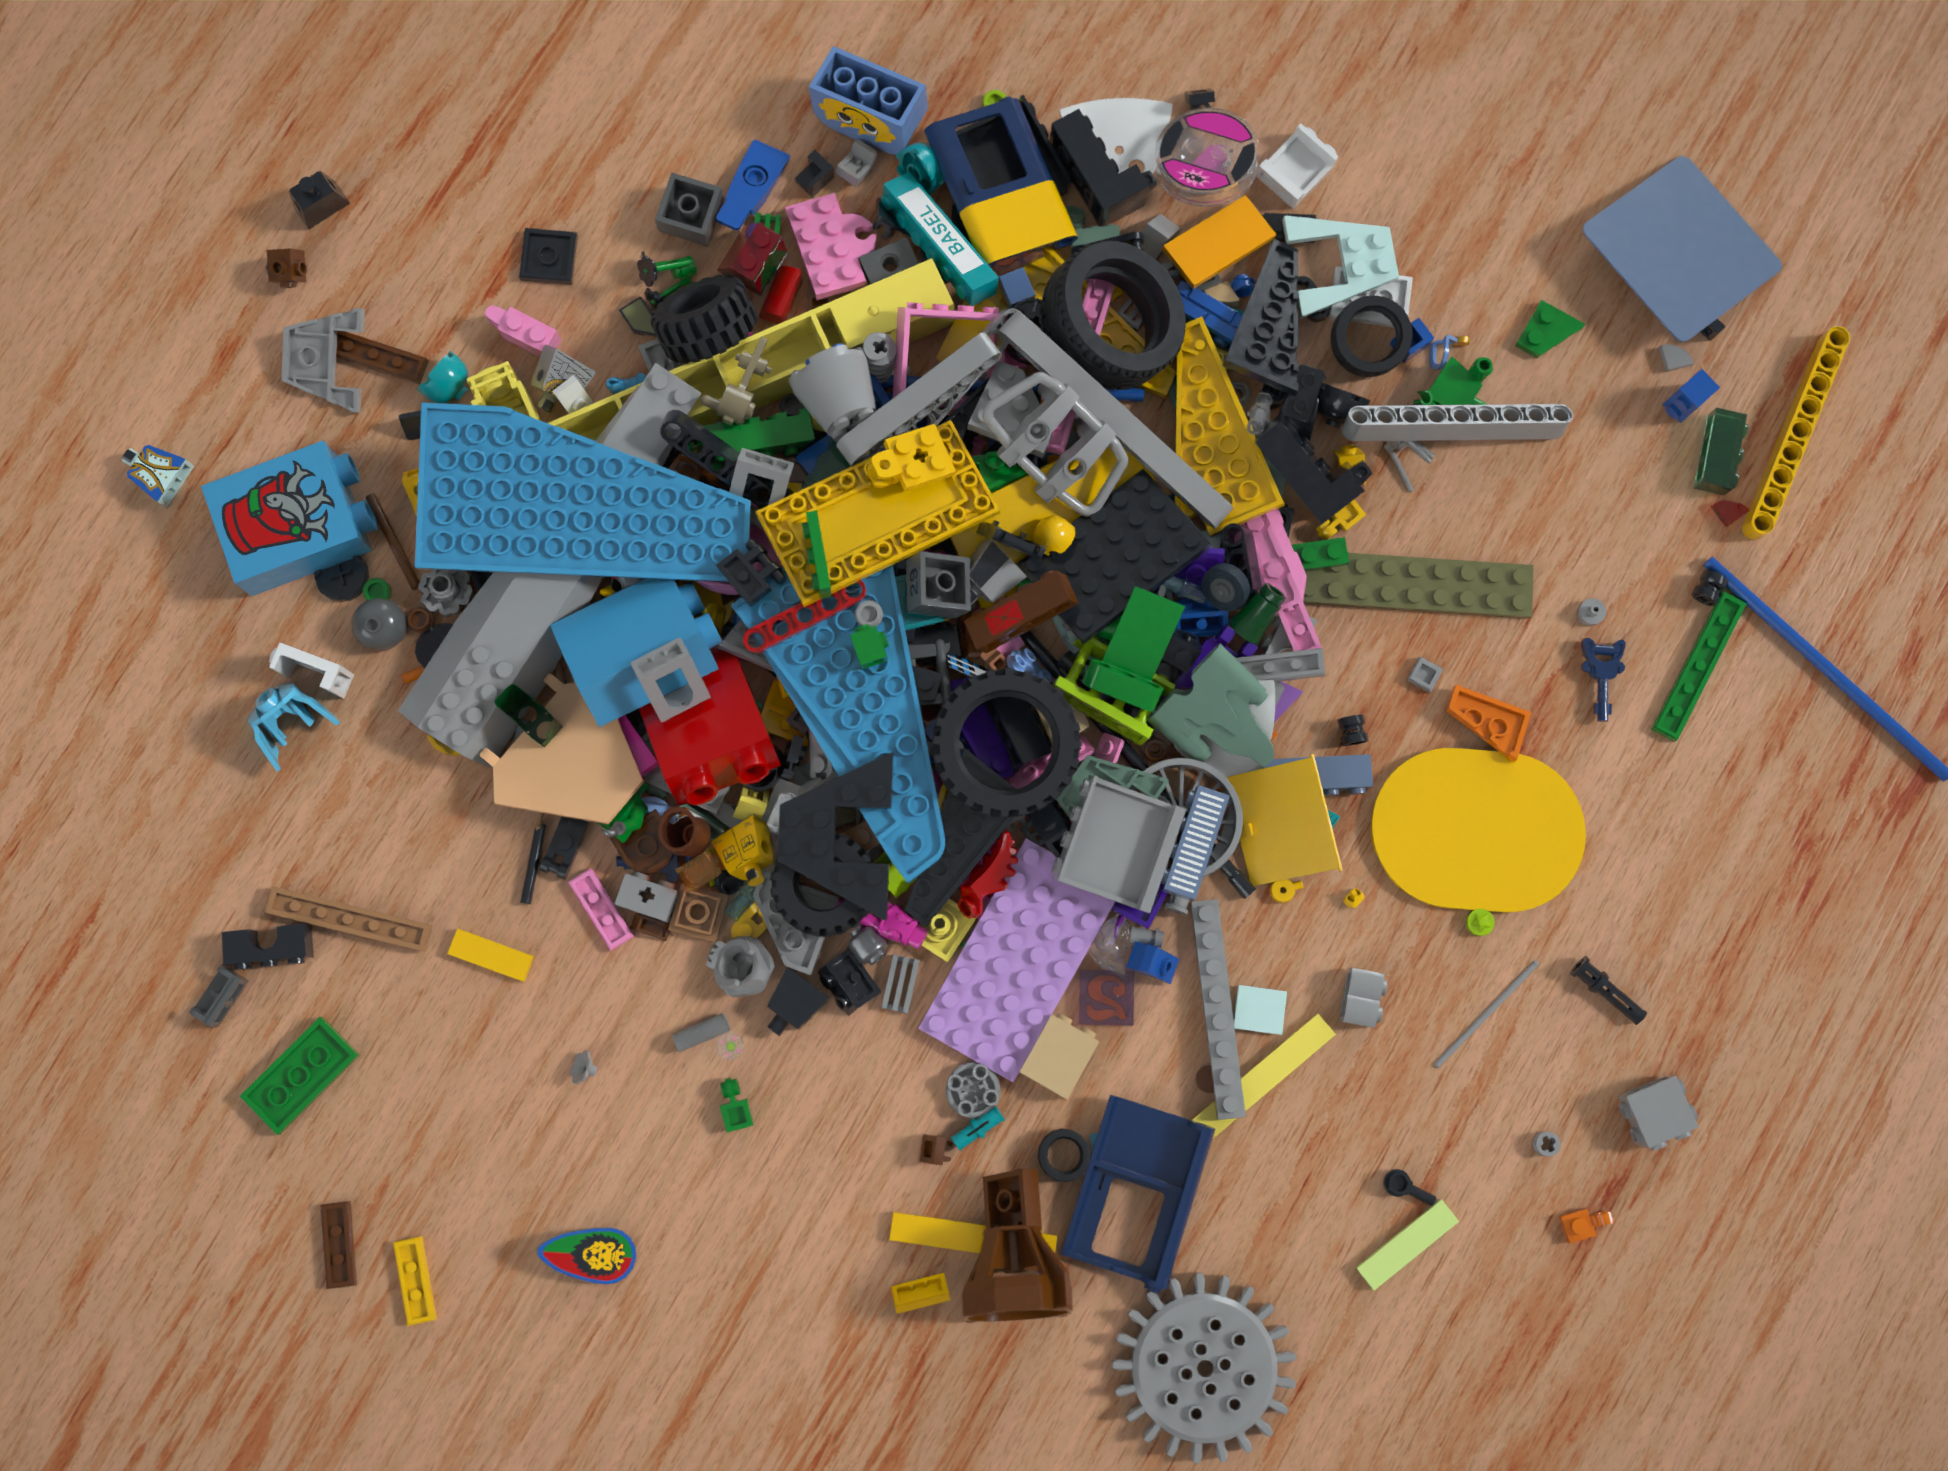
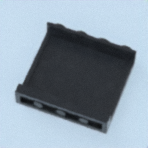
M1021 95L1019 102L1060 196L1069 193L1073 181L1072 174L1067 167L1064 168L1057 147L1055 145L1052 146L1050 143L1047 129L1044 124L1039 123L1033 104L1028 102L1024 95ZM993 116L956 131L981 189L986 190L1026 177L1025 170L1001 117Z

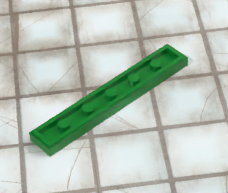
M1724 591L1719 594V601L1713 606L1651 730L1674 742L1681 735L1747 604Z

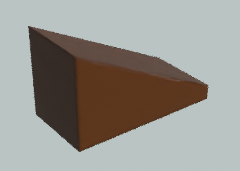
M635 913L630 929L666 941L670 932L668 930L670 924Z

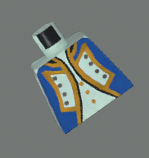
M150 445L144 446L140 453L129 448L122 457V462L131 466L127 472V477L166 508L194 468L186 459Z

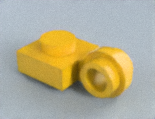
M1354 499L1332 516L1334 519L1332 522L1328 519L1323 524H1319L1315 528L1318 531L1317 535L1319 538L1323 537L1324 540H1328L1337 532L1335 528L1337 525L1345 532L1361 520L1366 513Z

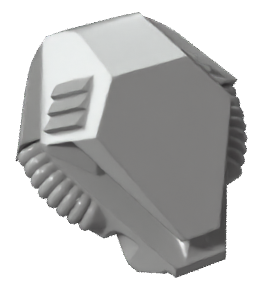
M739 936L729 940L727 944L716 941L707 956L706 963L707 967L714 969L713 974L719 988L733 998L752 996L763 992L775 967L770 953L762 942L751 936Z

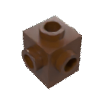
M291 248L266 250V272L269 282L280 283V288H296V283L306 282L307 265L304 250Z

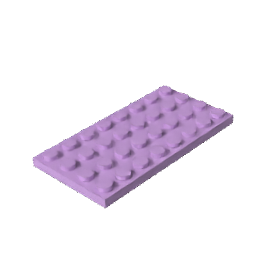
M1025 838L1015 856L1018 858V863L1010 865L1016 871V874L1013 877L1005 878L1008 883L1006 890L994 893L918 1029L976 1062L985 1065L1011 1082H1014L1044 1026L1115 901L1054 880V873L1051 870L1056 857L1053 853Z

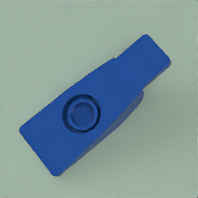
M753 140L732 180L725 197V203L716 216V222L739 231L749 213L750 215H755L766 202L790 160V155L758 140Z

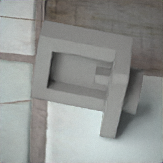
M857 139L853 143L851 152L837 165L835 173L856 187L872 171L877 152Z

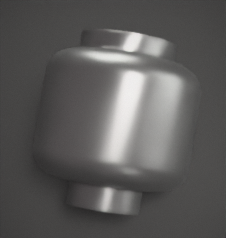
M861 924L850 933L852 938L848 943V948L861 964L869 963L872 966L888 953L886 950L888 947L887 939L878 935V932L872 927H864Z

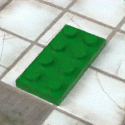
M319 1017L239 1097L276 1135H281L360 1054L323 1017Z

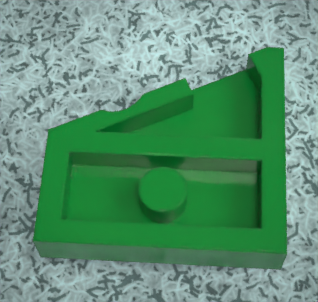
M1541 300L1515 346L1535 358H1539L1573 334L1581 331L1585 323Z

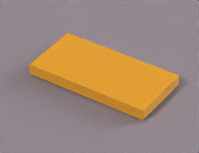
M1244 195L1163 245L1162 250L1189 286L1195 289L1275 239L1276 233L1248 197Z

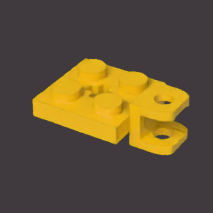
M935 424L885 439L883 444L886 450L875 454L867 468L874 487L884 488L897 484L900 481L904 492L952 477L956 473ZM916 452L926 456L924 463H921L920 460H914L913 457L916 455Z

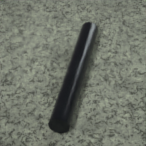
M542 824L538 830L534 829L520 903L531 905L546 830L545 824Z

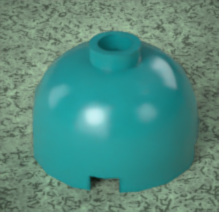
M925 142L913 143L906 146L904 150L899 151L896 155V159L899 158V165L896 166L898 175L901 176L910 172L929 195L935 192L944 182V177L930 144Z
M450 350L448 355H445L428 374L427 381L425 383L422 382L417 391L435 403H448L453 398L459 401L468 390L464 386L468 378V370L465 363Z

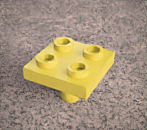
M948 899L927 927L920 922V926L929 930L921 946L948 963L977 918L968 919L964 917L959 910L958 904Z

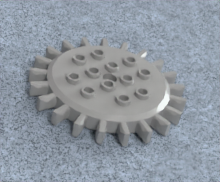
M1195 1272L1193 1279L1195 1291L1194 1293L1184 1295L1182 1294L1180 1283L1175 1277H1171L1169 1288L1174 1298L1163 1304L1155 1292L1148 1290L1145 1293L1148 1301L1155 1307V1311L1148 1318L1143 1317L1139 1311L1131 1308L1127 1312L1133 1322L1141 1325L1137 1337L1129 1336L1126 1333H1117L1116 1340L1122 1345L1133 1347L1131 1359L1118 1358L1112 1360V1368L1119 1371L1131 1370L1133 1380L1130 1383L1120 1384L1115 1387L1116 1395L1127 1396L1131 1393H1136L1140 1400V1403L1130 1408L1125 1416L1131 1422L1137 1420L1142 1414L1148 1413L1153 1422L1145 1429L1143 1434L1144 1440L1149 1443L1163 1428L1171 1434L1165 1451L1171 1457L1177 1452L1181 1439L1192 1442L1190 1454L1193 1463H1200L1203 1443H1215L1217 1457L1221 1462H1226L1227 1450L1224 1441L1237 1437L1240 1447L1248 1454L1252 1451L1251 1442L1245 1435V1431L1252 1425H1256L1260 1432L1268 1437L1273 1434L1270 1425L1261 1419L1267 1407L1274 1409L1280 1414H1287L1289 1410L1281 1401L1272 1398L1275 1386H1281L1286 1389L1296 1387V1382L1290 1377L1277 1376V1364L1295 1361L1296 1354L1287 1350L1275 1353L1273 1341L1286 1336L1289 1330L1285 1325L1277 1326L1270 1331L1266 1330L1262 1321L1270 1316L1275 1309L1270 1302L1262 1305L1254 1314L1246 1308L1248 1301L1253 1297L1254 1289L1249 1285L1242 1289L1239 1298L1235 1301L1227 1297L1230 1278L1226 1275H1221L1218 1281L1217 1292L1210 1293L1204 1290L1205 1279L1203 1274ZM1219 1320L1220 1327L1216 1330L1211 1329V1321ZM1180 1329L1182 1331L1179 1339L1172 1337L1173 1330ZM1237 1335H1243L1244 1341L1240 1345L1234 1342V1338ZM1197 1345H1205L1206 1350L1203 1354L1196 1353ZM1164 1353L1167 1355L1165 1363L1157 1361L1159 1354ZM1223 1359H1227L1230 1362L1227 1369L1220 1368V1362ZM1203 1360L1210 1361L1213 1366L1212 1372L1207 1376H1202L1197 1371L1198 1364ZM1186 1368L1191 1370V1376L1187 1379L1181 1376L1182 1371ZM1248 1374L1253 1375L1254 1378L1251 1384L1244 1383V1377ZM1208 1384L1215 1385V1391L1212 1394H1208L1205 1391ZM1170 1393L1177 1395V1400L1174 1403L1167 1401V1396ZM1233 1399L1239 1400V1406L1236 1409H1232L1229 1406L1230 1401ZM1195 1408L1201 1410V1415L1198 1418L1191 1417V1411Z

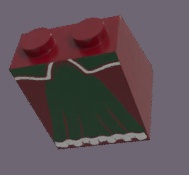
M759 222L744 225L717 270L724 275L728 274L737 277L747 289L762 297L777 273L778 268L788 255V251L781 235Z

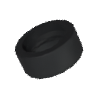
M1058 1129L1051 1131L1043 1138L1039 1145L1038 1160L1040 1167L1047 1176L1055 1181L1069 1182L1076 1180L1085 1173L1089 1166L1091 1154L1088 1143L1080 1134L1073 1130ZM1069 1139L1079 1148L1080 1160L1077 1166L1070 1171H1058L1049 1163L1048 1150L1056 1140Z

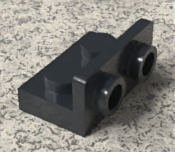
M849 949L826 963L818 971L821 983L831 991L837 1006L842 1011H845L848 1016L881 993L864 966Z

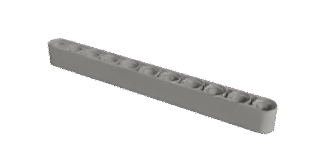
M1016 310L998 330L1000 335L1040 372L1046 373L1062 384L1066 383L1080 397L1078 400L1099 421L1103 420L1116 433L1115 437L1120 441L1122 447L1210 527L1216 529L1233 510L1232 505L1024 314Z

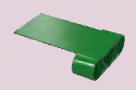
M1135 586L1102 661L1091 659L1082 683L1094 690L1153 712L1164 688L1152 682V679L1185 606Z

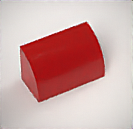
M780 266L759 313V318L775 324L786 321L803 281L800 269L790 266Z

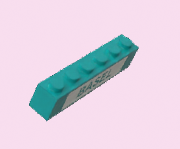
M910 172L883 184L881 201L887 211H891L896 217L899 226L905 228L911 235L914 244L920 246L926 253L927 259H933L942 277L952 284L961 299H964L969 306H974L996 295L999 277Z

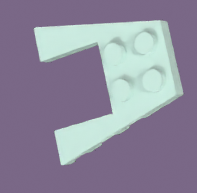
M1294 216L1283 217L1282 222L1286 244L1337 238L1345 284L1299 290L1297 304L1300 319L1398 279L1399 274L1390 227Z

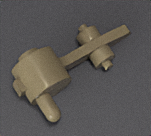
M762 336L753 354L743 351L742 355L737 353L735 360L739 361L738 367L746 370L739 387L728 384L721 401L708 395H703L700 399L702 405L716 410V415L723 417V423L730 426L733 425V422L742 426L745 418L751 419L756 407V404L752 403L754 394L746 390L753 374L755 373L763 377L765 373L770 374L772 370L771 367H768L769 361L761 358L768 339Z

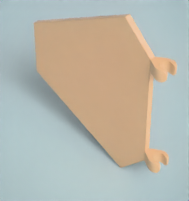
M549 673L543 681L556 694L544 708L563 727L546 747L534 741L524 731L501 758L488 748L483 749L480 757L493 767L494 803L500 806L609 824L644 783V780L619 719L617 718L599 727L579 692L576 683L563 684ZM546 721L538 726L537 735L539 738H547L545 733L550 730L549 724L551 722Z

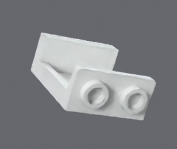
M1299 124L1294 134L1269 160L1265 159L1259 165L1256 177L1294 209L1333 169L1338 155L1332 146L1324 144L1319 140L1311 128Z
M279 643L269 658L271 663L269 668L287 678L291 677L296 665L324 674L319 687L343 699L354 677L353 673L341 665L283 643Z

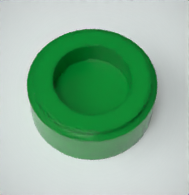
M372 578L363 586V596L367 601L375 598L390 599L391 597L390 585L381 578Z

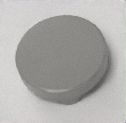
M974 1062L965 1063L957 1067L947 1080V1100L950 1106L960 1115L969 1118L980 1117L993 1109L999 1101V1080L996 1074L985 1065Z

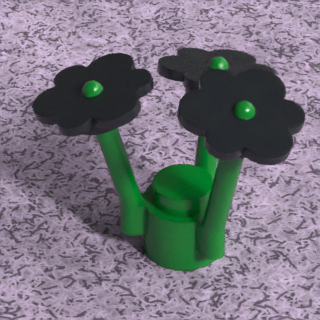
M643 251L641 252L640 260L637 262V267L640 271L639 277L647 287L653 286L654 281L657 280V272L670 270L673 278L680 280L661 294L657 291L652 292L649 288L645 289V297L653 309H656V306L663 302L665 297L682 286L690 284V278L697 275L696 264L691 256L654 262Z

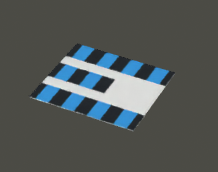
M947 653L949 667L973 677L989 671V669L956 654Z

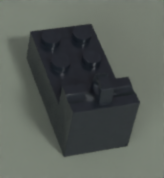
M1077 109L1052 123L1050 143L1052 146L1055 145L1057 147L1064 168L1067 167L1072 174L1073 185L1098 226L1103 227L1145 206L1148 192L1157 186V181L1150 170L1141 173L1137 164L1119 173L1117 163L1113 158L1109 159L1105 152L1106 146L1100 137H1096L1092 131L1093 125L1087 115L1083 116L1080 109Z
M1280 413L1256 433L1255 443L1318 521L1323 524L1365 491L1364 482L1372 475V471L1361 460L1353 466L1346 461L1331 473V467L1323 457L1318 459L1313 451L1315 448L1306 436L1301 438L1298 435V426L1291 417L1287 416L1285 418Z

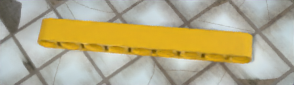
M1834 326L1817 340L1743 522L1742 531L1748 539L1758 540L1771 532L1775 527L1849 344L1850 335L1844 327ZM1830 337L1836 341L1837 345L1830 341ZM1820 360H1823L1827 364L1828 368L1822 366ZM1811 383L1818 387V391L1812 388ZM1802 406H1805L1809 410V414H1806L1802 410ZM1792 428L1799 432L1800 437L1794 435ZM1783 451L1789 454L1790 460L1785 459ZM1774 474L1779 476L1781 484L1774 480ZM1764 497L1771 501L1772 507L1765 504ZM1755 521L1762 525V531L1755 527Z

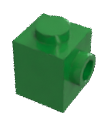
M869 624L854 629L855 633L850 634L862 670L888 661L884 648L889 647L884 631L878 632L876 625L870 627Z

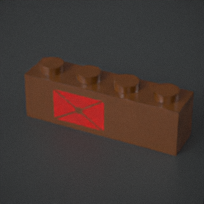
M1048 571L1040 576L1041 579L1035 583H1027L1017 589L1018 592L1013 595L998 598L991 607L974 611L971 614L972 617L964 622L976 650L988 653L1078 605L1079 603L1067 575L1059 571Z

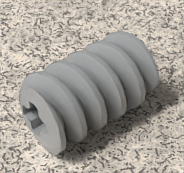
M875 332L866 337L862 350L868 361L869 372L882 384L892 374L896 344L889 335Z

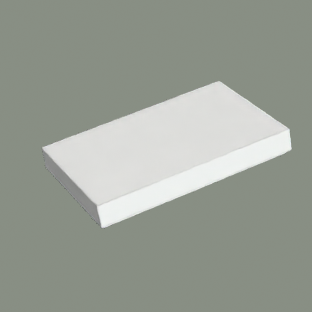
M1335 267L1332 286L1345 284L1342 267ZM1399 275L1396 281L1356 295L1347 301L1334 304L1330 307L1328 318L1336 319L1338 314L1349 303L1365 296L1389 298L1397 302L1408 315L1413 277ZM1374 311L1362 312L1351 320V322L1394 328L1388 318Z

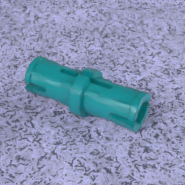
M994 1106L993 1109L978 1119H971V1123L955 1135H952L951 1139L959 1151H961L979 1137L981 1139L986 1137L985 1133L1002 1121H1005L998 1108ZM989 1121L987 1124H985L983 1127L972 1133L970 1136H967V1134H969L971 1131L982 1125L984 1122Z

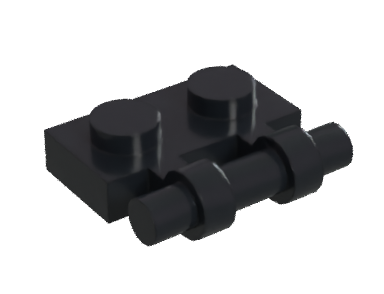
M754 539L749 540L745 545L749 550L747 554L743 556L736 549L716 565L718 570L750 607L772 591L766 583L767 581L774 579L778 585H781L787 579L782 573V567L777 562H773L767 555L768 551L764 546L758 545ZM755 562H759L764 567L759 573L752 566Z

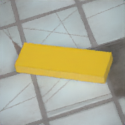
M458 928L447 953L522 982L526 981L535 956Z
M419 1236L393 1242L407 1326L436 1320L437 1316L423 1237Z

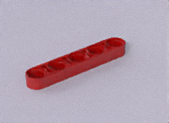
M861 579L856 582L862 588L861 594L856 598H851L846 594L847 587L831 594V596L837 599V606L833 610H825L822 607L823 599L803 607L802 603H799L750 628L743 636L744 646L751 653H762L864 600L866 596L864 582ZM803 608H808L813 613L812 619L807 623H802L797 619L798 612ZM777 621H784L788 624V631L784 635L774 634L773 625ZM754 633L761 634L764 639L763 644L758 648H752L748 644L749 637Z

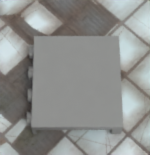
M1089 775L1088 779H1084L1080 786L1079 794L1082 797L1079 805H1075L1072 809L1070 821L1073 822L1070 831H1066L1062 837L1061 847L1064 848L1060 858L1056 857L1051 870L1054 873L1053 879L1150 913L1186 809L1105 781L1097 776Z

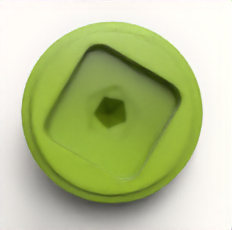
M1485 909L1471 911L1465 921L1466 928L1475 936L1489 934L1495 924L1493 915Z

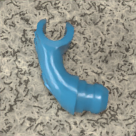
M638 373L637 376L630 379L610 377L606 381V388L614 395L642 383L646 375Z

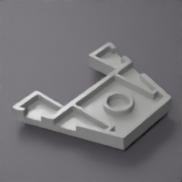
M356 308L328 317L283 327L281 381L320 396L333 404L347 408L351 412H361L362 389L335 386L337 331L364 333L365 309Z

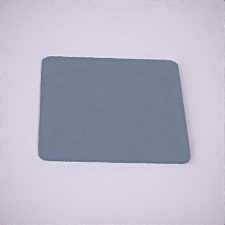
M1679 156L1587 221L1582 228L1585 237L1671 335L1680 342L1690 340L1782 269V263L1697 166L1685 156Z

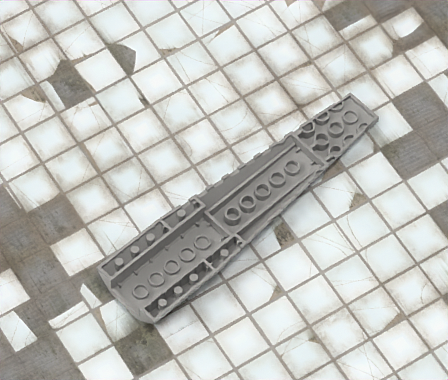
M655 363L643 383L637 386L595 442L663 467L673 448L671 444L662 438L660 433L666 413L671 410H680L688 415L702 393ZM669 424L673 429H680L676 424ZM493 572L455 621L398 711L415 726L464 757L492 768L489 763L480 757V753L484 748H488L499 757L516 731L517 726L495 705L494 701L510 684L517 685L536 700L546 684L543 681L549 673H553L562 656V651L550 624L588 607L603 577ZM530 706L520 711L519 719L523 720L531 708Z

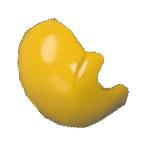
M1051 515L1041 519L1033 531V542L1044 546V554L1048 556L1050 551L1063 553L1072 544L1075 537V527L1058 515Z

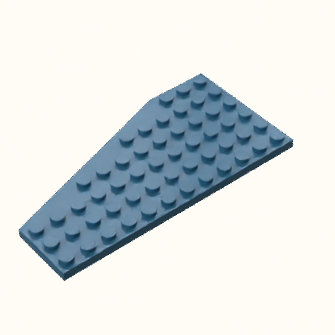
M421 403L415 568L729 582L716 565L736 549L743 556L749 552L745 545L749 541L751 500L691 479L657 464L516 412L508 407Z

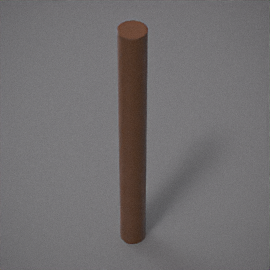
M375 493L367 495L365 499L411 589H418L420 581Z

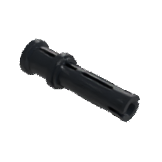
M1587 956L1580 959L1572 968L1570 974L1573 977L1577 976L1588 985L1589 991L1598 992L1615 1008L1633 1021L1635 1025L1639 1024L1646 1017L1647 1012L1608 980V974L1605 971H1599L1593 966ZM1585 971H1588L1593 977L1591 978ZM1613 994H1615L1625 1004H1627L1629 1008H1626L1621 1002H1619L1615 997H1613Z

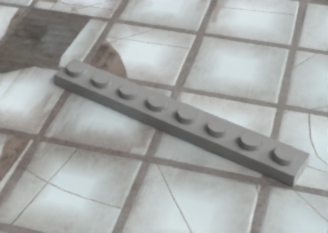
M1218 899L1191 902L1217 1120L1246 1117L1219 903Z

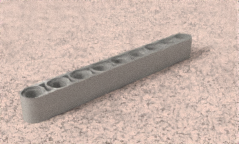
M1562 404L1354 406L1350 409L1342 426V434L1350 441L1558 439L1563 436L1573 418V412L1569 407Z

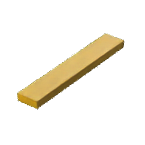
M893 1212L889 1240L980 1253L984 1238L983 1231L986 1229V1225ZM1042 1233L1043 1238L1055 1253L1057 1235Z

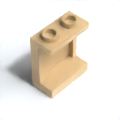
M1058 1012L1057 1016L1051 1014L1019 1073L1061 1097L1068 1099L1099 1041L1094 1039L1096 1033L1083 1026L1078 1030L1071 1026L1073 1020Z

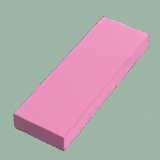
M592 868L568 882L610 951L615 950L635 937Z

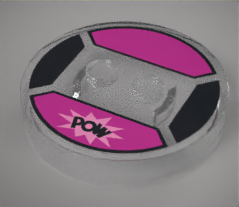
M1199 108L1185 112L1170 121L1158 137L1155 148L1158 179L1164 189L1181 202L1206 207L1228 203L1242 195L1256 178L1259 168L1258 137L1245 119L1231 111L1220 108Z

